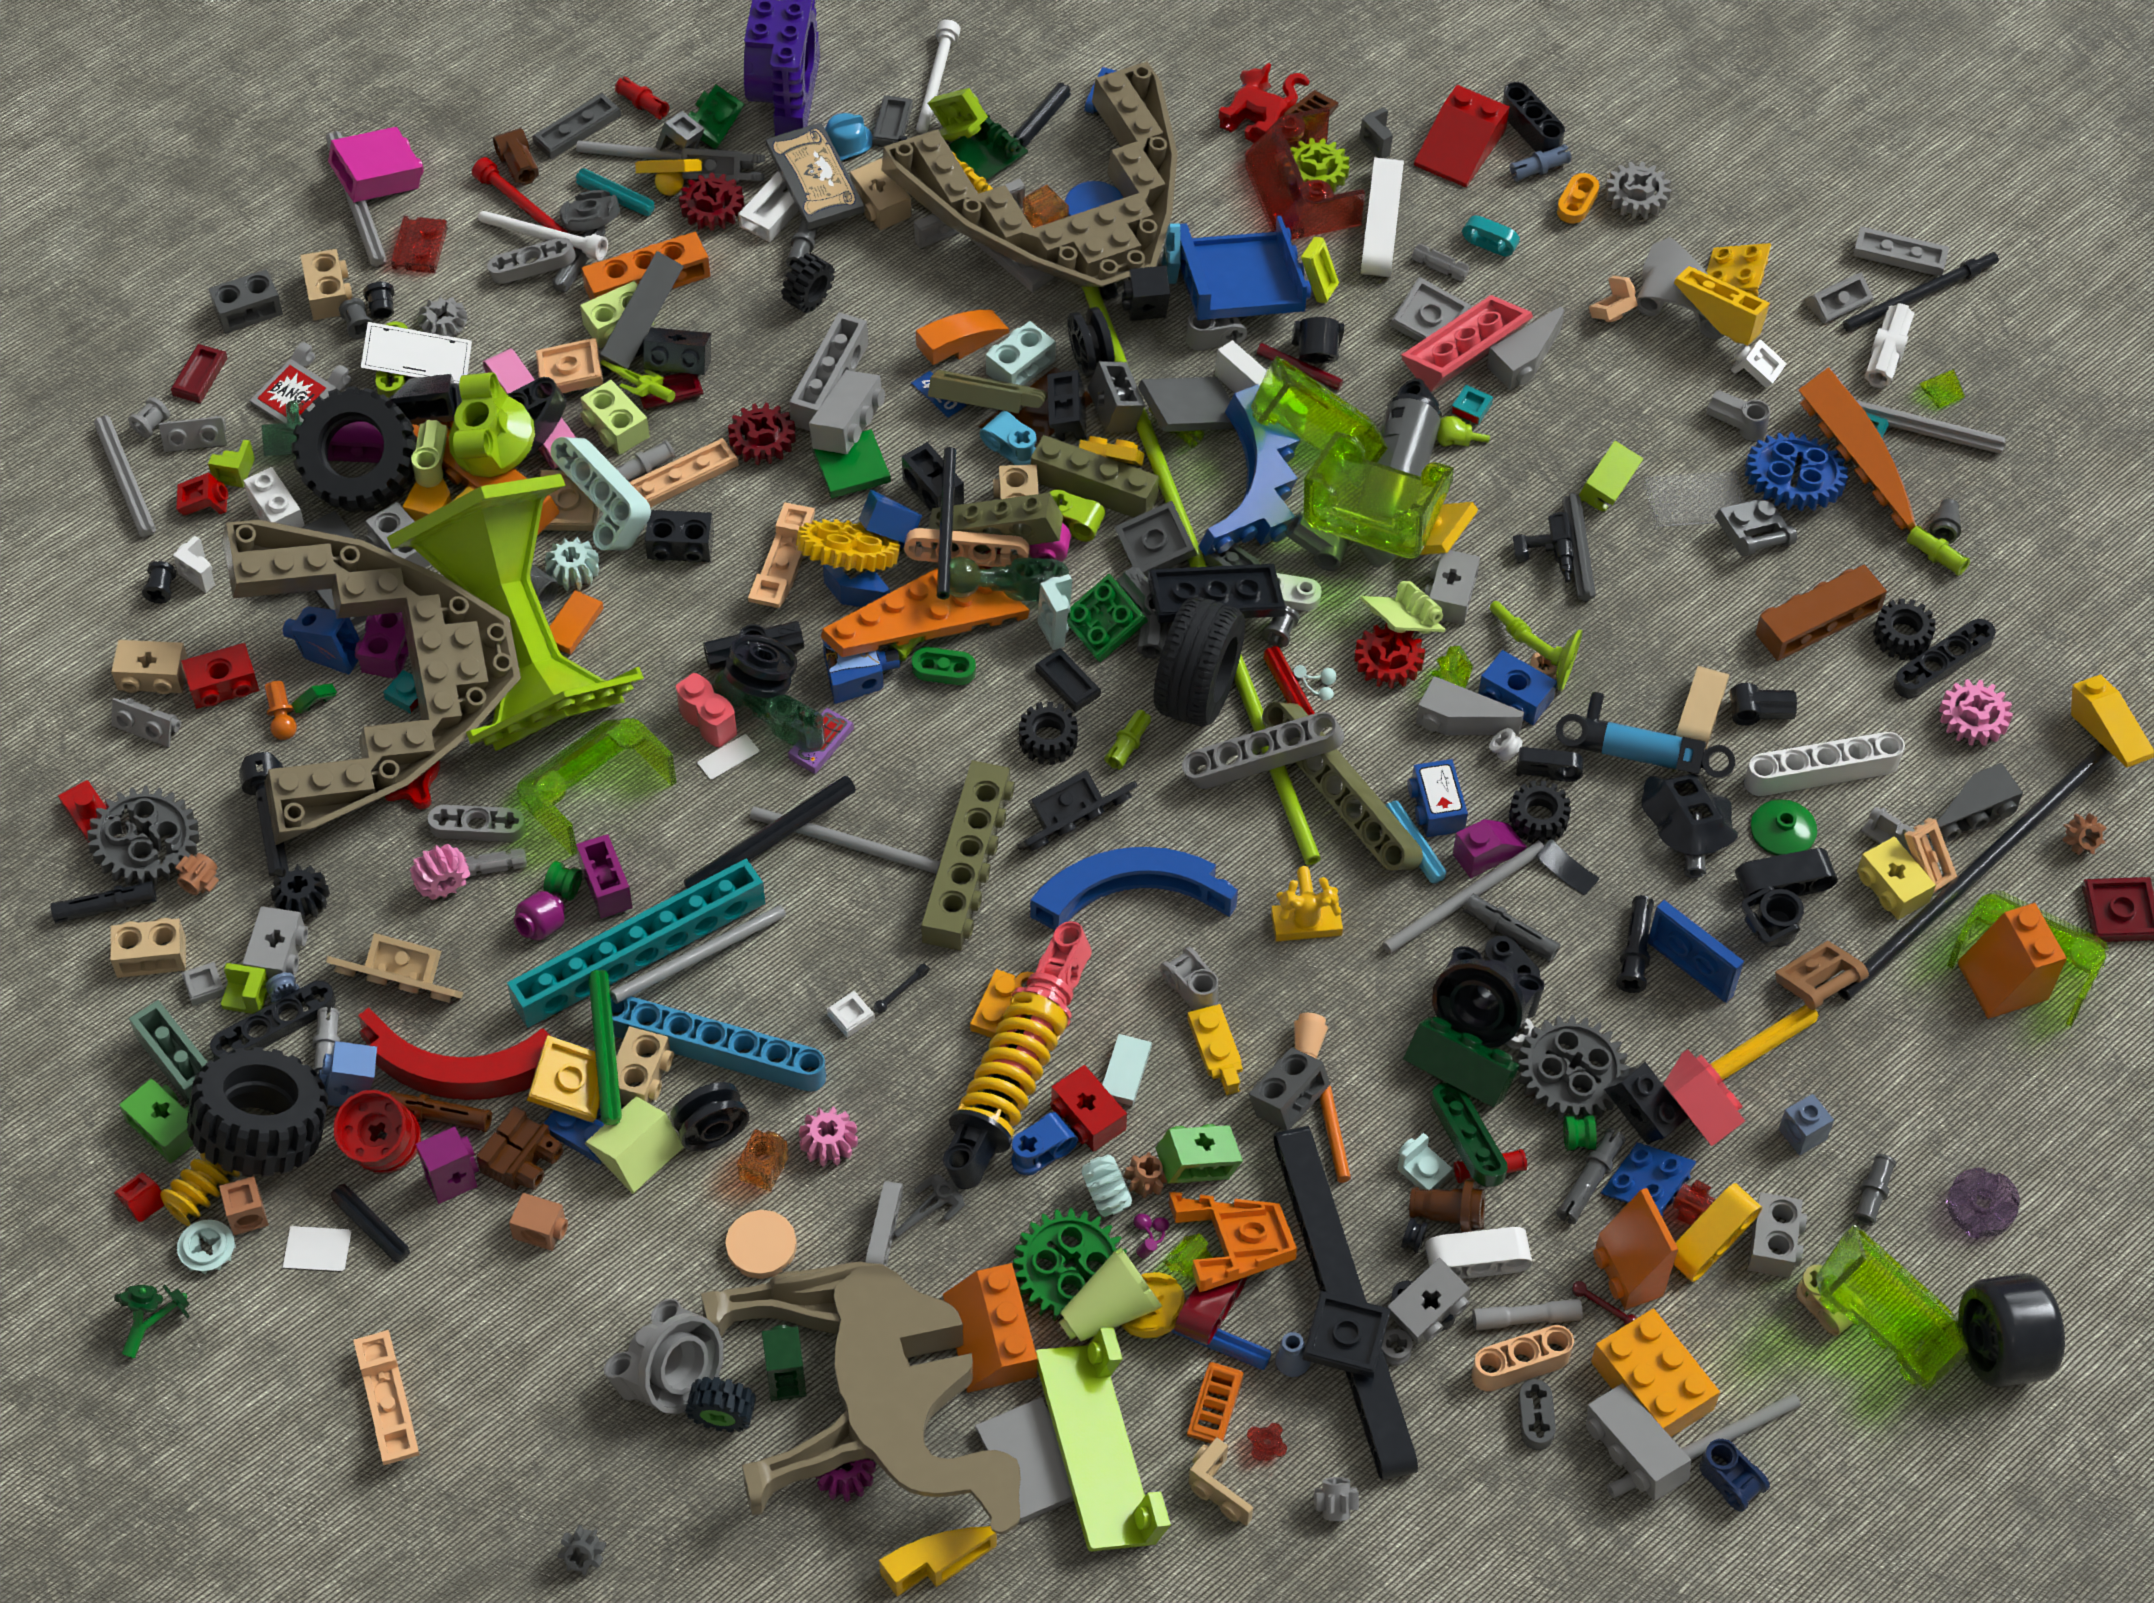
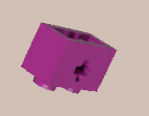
M606 834L576 844L580 867L600 918L602 919L632 909L630 887L609 835Z
M455 1126L416 1143L424 1176L438 1204L477 1187L474 1174L479 1172V1168L473 1157L475 1155L473 1147L467 1136L460 1137Z

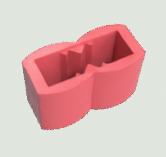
M692 673L676 684L680 714L688 723L699 727L702 737L709 744L720 748L737 736L733 706L725 697L714 693L712 685L706 678L697 673Z

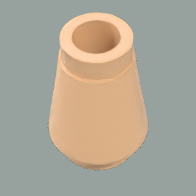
M1315 1013L1299 1014L1298 1020L1294 1022L1295 1049L1317 1059L1328 1027L1325 1025V1017Z

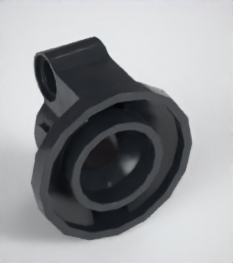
M1459 946L1453 949L1449 964L1442 971L1433 986L1432 1005L1436 1017L1449 1022L1451 1029L1462 1035L1463 1033H1469L1478 1037L1482 1041L1481 1045L1487 1048L1500 1047L1514 1038L1527 1018H1533L1536 1015L1545 984L1536 975L1530 973H1520L1517 975L1503 962L1493 959L1484 961L1477 950L1467 946Z

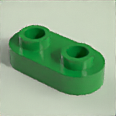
M924 647L913 654L912 671L918 679L923 681L966 685L975 678L976 662L973 656L966 652ZM926 666H931V667H933V668L928 669V668H924V667H926Z

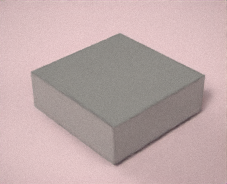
M215 962L181 973L192 1006L224 995L225 991Z

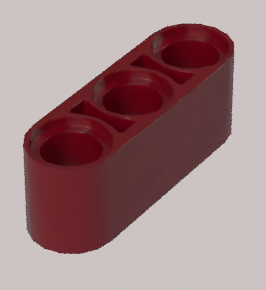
M1247 1277L1199 1292L1196 1285L1178 1315L1174 1330L1208 1346L1242 1292Z

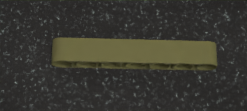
M1272 702L1265 707L1262 719L1265 727L1269 728L1309 715L1298 704ZM1321 731L1320 736H1326V735ZM1301 737L1292 738L1288 746L1297 744ZM1338 749L1295 762L1386 869L1414 870L1420 866L1423 858L1420 845Z

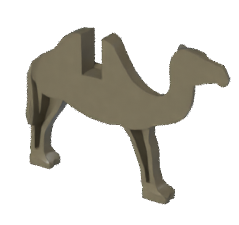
M852 1262L810 1270L788 1271L774 1276L770 1283L726 1289L721 1292L709 1291L701 1293L703 1315L718 1328L721 1337L734 1322L756 1318H774L810 1329L838 1334L835 1346V1375L838 1393L845 1412L832 1426L788 1452L742 1465L744 1486L752 1516L763 1514L766 1503L773 1493L793 1482L823 1475L844 1463L874 1459L898 1486L910 1493L929 1497H946L971 1493L991 1520L990 1527L997 1534L1004 1535L1019 1524L1021 1477L1020 1467L1016 1458L998 1450H986L957 1458L945 1459L932 1455L925 1446L924 1433L930 1418L953 1397L967 1388L973 1380L972 1353L910 1366L908 1360L909 1357L961 1347L963 1345V1323L958 1311L952 1305L918 1292L907 1284L897 1272L883 1264Z

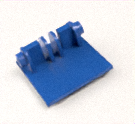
M1637 1142L1601 1191V1194L1629 1203L1640 1190L1647 1188L1663 1218V1212L1667 1208L1666 1205L1673 1204L1674 1197H1678L1683 1184L1690 1180V1172L1695 1166L1696 1161Z

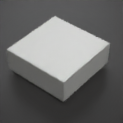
M855 991L827 1008V1015L847 1038L875 1020L874 1013Z

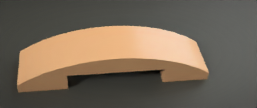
M784 502L775 525V538L761 574L756 575L748 596V602L780 608L784 603L803 559L802 551H798V546H796L799 527L804 526V523L811 524L814 519L815 508Z
M389 1330L354 1339L383 1465L419 1456L414 1427Z

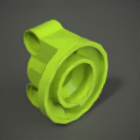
M494 372L462 375L459 381L462 402L456 409L454 422L449 434L450 453L460 468L473 476L490 478L505 474L519 465L530 452L535 437L534 421L523 404L508 397L499 384L498 377Z

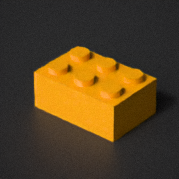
M1654 1308L1595 1345L1591 1363L1611 1389L1623 1383L1670 1437L1715 1409L1720 1395L1719 1389Z

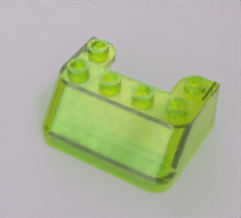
M1852 1225L1842 1235L1816 1275L1818 1284L1816 1288L1820 1292V1302L1832 1314H1836L1839 1311L1846 1315L1855 1325L1858 1326L1862 1323L1871 1331L1869 1336L1882 1349L1889 1347L1897 1354L1895 1358L1902 1366L1899 1369L1901 1375L1913 1386L1919 1383L1928 1391L1969 1351L1958 1318L1944 1302L1861 1228Z

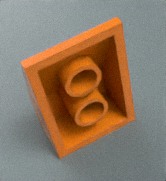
M1647 1188L1640 1190L1599 1233L1596 1247L1593 1250L1597 1266L1600 1269H1605L1609 1277L1608 1285L1612 1296L1616 1300L1620 1299L1625 1310L1664 1296L1678 1252V1247Z

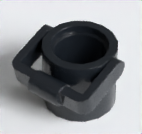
M1311 317L1295 321L1292 330V344L1299 346V359L1314 364L1337 361L1339 358V346L1344 334V323H1339L1336 319L1327 317Z
M1768 886L1742 901V911L1746 916L1744 918L1745 922L1754 936L1758 937L1765 946L1782 947L1794 941L1797 933L1800 931V924L1804 914L1803 903L1795 893L1784 889L1775 890L1773 886ZM1760 902L1758 912L1756 914L1751 910L1750 907Z

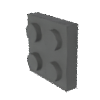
M1172 501L1114 526L1132 567H1138L1146 577H1148V569H1168L1197 556Z

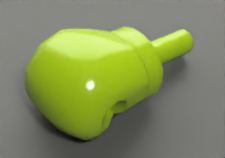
M1447 416L1441 419L1437 440L1443 447L1452 444L1469 446L1471 440L1489 443L1490 435L1472 432V425L1465 424V422L1455 416Z

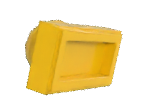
M699 159L637 161L635 163L636 173H657L655 175L657 190L661 194L673 196L679 193L683 187L684 179L681 172L702 171V163Z

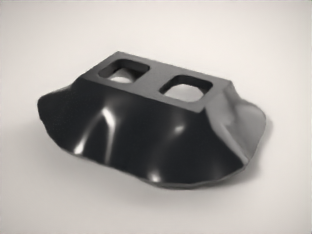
M1693 773L1672 779L1653 775L1647 778L1641 806L1647 816L1657 826L1659 837L1670 848L1690 856L1707 855L1729 846L1738 838V832L1732 826L1731 801L1710 791L1702 776ZM1689 782L1693 784L1697 791L1695 794L1680 796L1674 786ZM1705 806L1712 817L1696 820L1692 817L1689 809Z

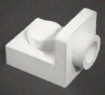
M1759 339L1750 347L1744 345L1735 354L1734 358L1737 361L1730 370L1736 374L1745 368L1767 388L1773 384L1787 363Z
M194 536L187 543L182 544L173 556L178 574L207 593L215 586L212 575L213 569L211 564L205 559L201 539Z

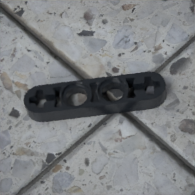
M1985 619L1970 621L1901 667L1893 684L1894 690L1904 698H1915L1989 649L1995 637V627ZM1974 633L1979 635L1975 639H1973ZM1959 646L1964 650L1965 654L1960 656L1953 655L1948 650V647ZM1934 661L1941 666V670L1931 671L1926 668L1925 663ZM1917 673H1918L1919 676L1917 677L1916 682H1915V685H1914V684H1913L1912 682H1910V681H1912L1913 679H1915L1916 676H1917Z
M324 981L311 982L220 1031L212 1038L210 1043L214 1058L226 1052V1050L222 1049V1046L228 1044L233 1050L238 1048L252 1050L253 1047L265 1048L317 1020V1011L320 1008L327 1007L328 1014L331 1008H334L336 1002L332 987ZM319 994L325 1000L319 1002L317 999H314V996ZM303 1001L305 1003V1006L308 1007V1010L305 1012L301 1004V1002ZM288 1008L298 1011L297 1016L293 1020L284 1021L279 1018L281 1012ZM263 1025L267 1027V1032L261 1037L254 1038L249 1035V1031L254 1026ZM242 1034L246 1043L244 1045L242 1044L241 1039L239 1040L238 1037Z

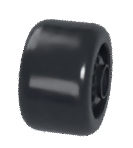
M2016 1273L1981 1279L1973 1282L1966 1288L1961 1297L1958 1310L1959 1334L1965 1357L1972 1371L1981 1381L1992 1387L2003 1388L2043 1381L2058 1371L2065 1352L2064 1324L2058 1303L2052 1291L2040 1278L2028 1273Z

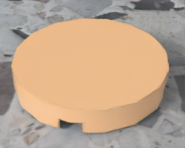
M767 1210L747 1212L736 1219L729 1228L725 1241L730 1263L740 1270V1273L758 1279L774 1277L781 1273L782 1269L793 1261L797 1248L794 1228L789 1221L780 1214Z

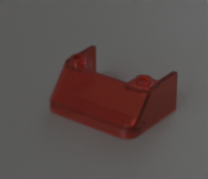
M1329 107L1280 117L1245 154V168L1271 232H1276L1277 216H1281L1285 227L1290 228L1291 240L1362 225L1364 190L1359 189L1334 195L1331 186L1325 181L1311 180L1304 182L1290 149L1291 147L1298 149L1299 141L1309 144L1310 138H1313L1315 143H1320V140L1325 138L1327 143Z

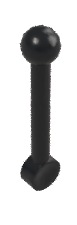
M925 963L921 964L912 976L884 1000L875 1002V1011L877 1013H884L889 1003L917 979L926 976L930 968Z

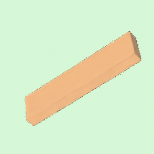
M721 438L629 483L647 500L650 507H653L739 466L738 458L725 440Z

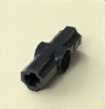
M797 621L767 628L751 624L743 627L737 635L703 642L706 662L710 670L725 666L726 660L730 657L732 642L737 637L744 635H761L773 638L785 644L792 651L804 649L802 631Z

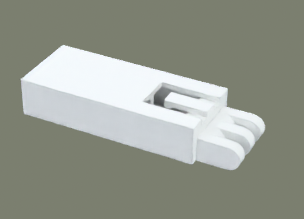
M779 170L738 214L739 227L768 242H771L799 211L790 192H783L787 186Z
M1233 340L1219 348L1217 351L1215 376L1234 393L1259 384L1296 435L1303 434L1307 409L1295 399V395Z

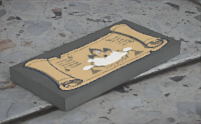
M821 122L766 139V147L808 230L865 212V206Z

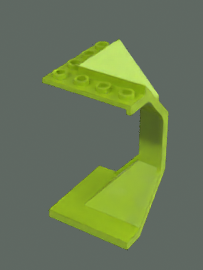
M561 474L480 486L387 536L391 549L407 546L414 548L445 578L509 617L521 679L496 706L491 725L466 732L470 744L484 741L485 746L493 744L495 751H498L565 717L624 703L622 695L633 691L632 684L644 679L640 667H635L611 680H604L565 658L557 647L533 588L530 574L544 499L549 494L566 486Z

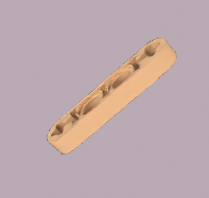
M925 528L910 530L906 535L904 545L906 555L917 561L938 562L940 530ZM953 531L952 543L957 544L959 550L952 552L951 563L1020 568L1027 563L1030 548L1028 542L1019 536ZM916 542H921L923 547H917ZM933 542H937L936 549H933ZM978 545H986L991 549V552L979 554L974 548ZM998 547L1001 548V554H997ZM1011 549L1017 550L1018 555H1013Z

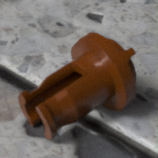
M1466 1179L1463 1189L1420 1190L1419 1187L1412 1188L1409 1216L1410 1218L1424 1217L1429 1220L1458 1224L1461 1226V1233L1484 1229L1485 1190L1478 1189V1183L1473 1179Z

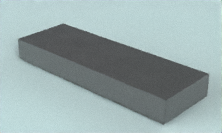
M601 93L532 135L533 143L550 159H553L577 144L578 140L582 141L621 116L620 108Z

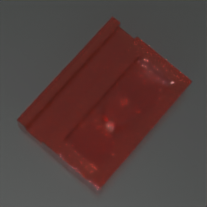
M404 216L391 259L392 269L405 267L407 271L436 273L448 230L447 220L417 217L416 220L409 219L408 216Z

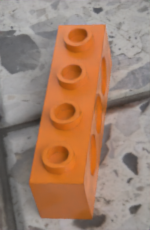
M695 231L581 267L584 288L590 300L633 281L638 285L656 251L684 266L672 287L674 289L710 277L709 257Z

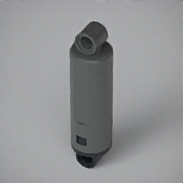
M1419 378L1404 383L1400 387L1397 396L1388 402L1354 517L1355 543L1368 561L1375 567H1381L1391 562L1397 554V546L1402 545L1408 538L1441 423L1442 413L1439 409V402L1424 381Z

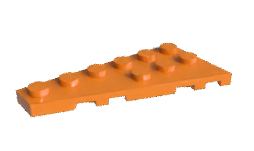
M951 563L950 596L948 599L942 600L937 597L938 568L824 627L821 638L841 657L875 651L878 650L879 645L896 642L898 646L909 644L910 639L922 636L925 640L971 631L972 626L989 623L990 626L1001 625L1003 620L1016 617L1017 621L1028 619L1030 610L982 566Z

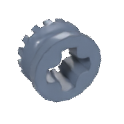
M287 972L280 973L266 982L265 988L267 993L270 994L271 1002L274 1003L300 989L298 984L295 983L296 980L293 974Z

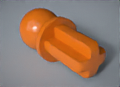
M282 681L269 682L265 684L269 706L266 712L268 716L275 717L270 725L271 733L279 740L290 739L297 731L295 720L287 714L293 710V706L288 704L284 683Z

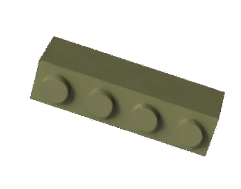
M1043 435L1031 456V465L1037 464L1039 484L1055 490H1064L1069 494L1084 499L1094 500L1105 508L1134 518L1152 510L1158 499L1159 476Z

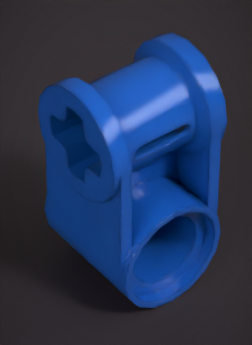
M1051 1112L1014 1136L1012 1141V1150L1014 1152L1011 1159L1012 1166L1019 1174L1033 1175L1056 1159L1070 1153L1077 1145L1079 1139L1058 1113Z

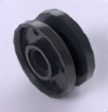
M1098 307L1088 308L1086 322L1079 312L1070 313L1067 317L1068 335L1075 361L1084 376L1093 375L1096 369V361L1097 363L1099 361L1115 362L1111 334L1101 310Z
M744 635L737 637L732 642L730 657L726 660L724 666V675L733 686L749 695L761 698L780 697L789 690L791 677L797 667V658L791 649L773 638L761 635Z
M717 1082L699 1087L681 1098L670 1112V1120L673 1127L679 1131V1139L682 1146L687 1150L698 1152L721 1146L735 1138L748 1124L749 1111L741 1102V1095L732 1083Z

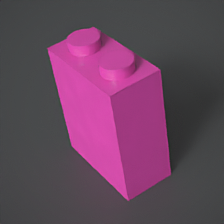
M397 126L331 140L328 163L353 203L419 188L420 178L424 172L422 161L420 158H416L410 148L408 139L402 136Z

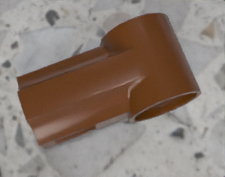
M518 128L493 136V144L497 156L501 162L505 161L515 183H520L523 186L533 183L534 179L539 176V171L530 153L529 144L523 129Z

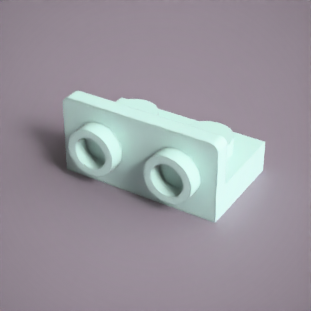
M1069 574L1061 577H1052L1040 583L1037 622L1052 650L1065 647L1066 633L1069 632L1067 616L1071 611L1072 578Z

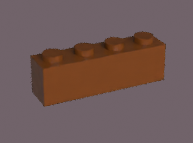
M1865 564L1854 570L1847 569L1839 577L1829 582L1823 581L1816 585L1813 590L1803 595H1794L1786 603L1776 608L1770 607L1766 609L1759 617L1755 635L1773 657L1779 661L1880 611L1883 607L1887 590Z

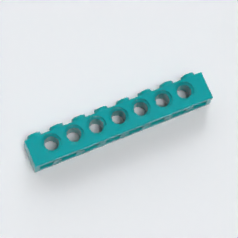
M746 858L508 981L507 986L511 1004L526 1027L529 1028L590 996L589 976L591 971L605 970L609 975V985L766 904L763 881Z

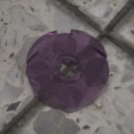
M1972 1168L1959 1174L1946 1197L1947 1208L1954 1222L1965 1230L1968 1236L1975 1239L1982 1238L1983 1236H1997L2007 1231L2012 1226L2020 1205V1196L2012 1181L1999 1172L1997 1175L1985 1172L1986 1168ZM1977 1196H1980L1983 1200L1989 1199L1991 1201L1988 1208H1982L1976 1204Z

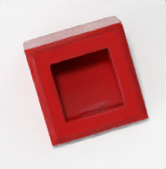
M143 1172L114 1193L117 1199L139 1222H143L165 1206L161 1200L160 1193L162 1191L158 1184Z

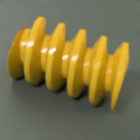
M205 1153L200 1154L201 1160L193 1159L191 1161V1170L183 1169L181 1171V1180L173 1179L171 1181V1190L164 1189L160 1193L161 1200L167 1210L178 1221L186 1226H190L191 1224L186 1216L190 1214L199 1218L201 1213L196 1206L200 1204L209 1208L211 1203L206 1196L211 1194L219 1198L221 1194L216 1185L230 1183L226 1175L230 1174L238 1178L240 1176L239 1171L233 1170L232 1173L222 1169V1165L218 1163L214 1165L205 1158Z

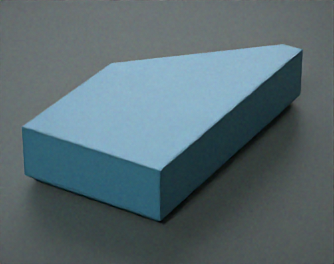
M1180 223L1169 224L1161 258L1162 266H1167L1169 284L1177 283L1180 268Z

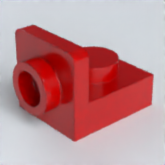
M209 472L177 484L176 510L183 516L211 506L221 515L227 512L228 490L222 482L218 481Z

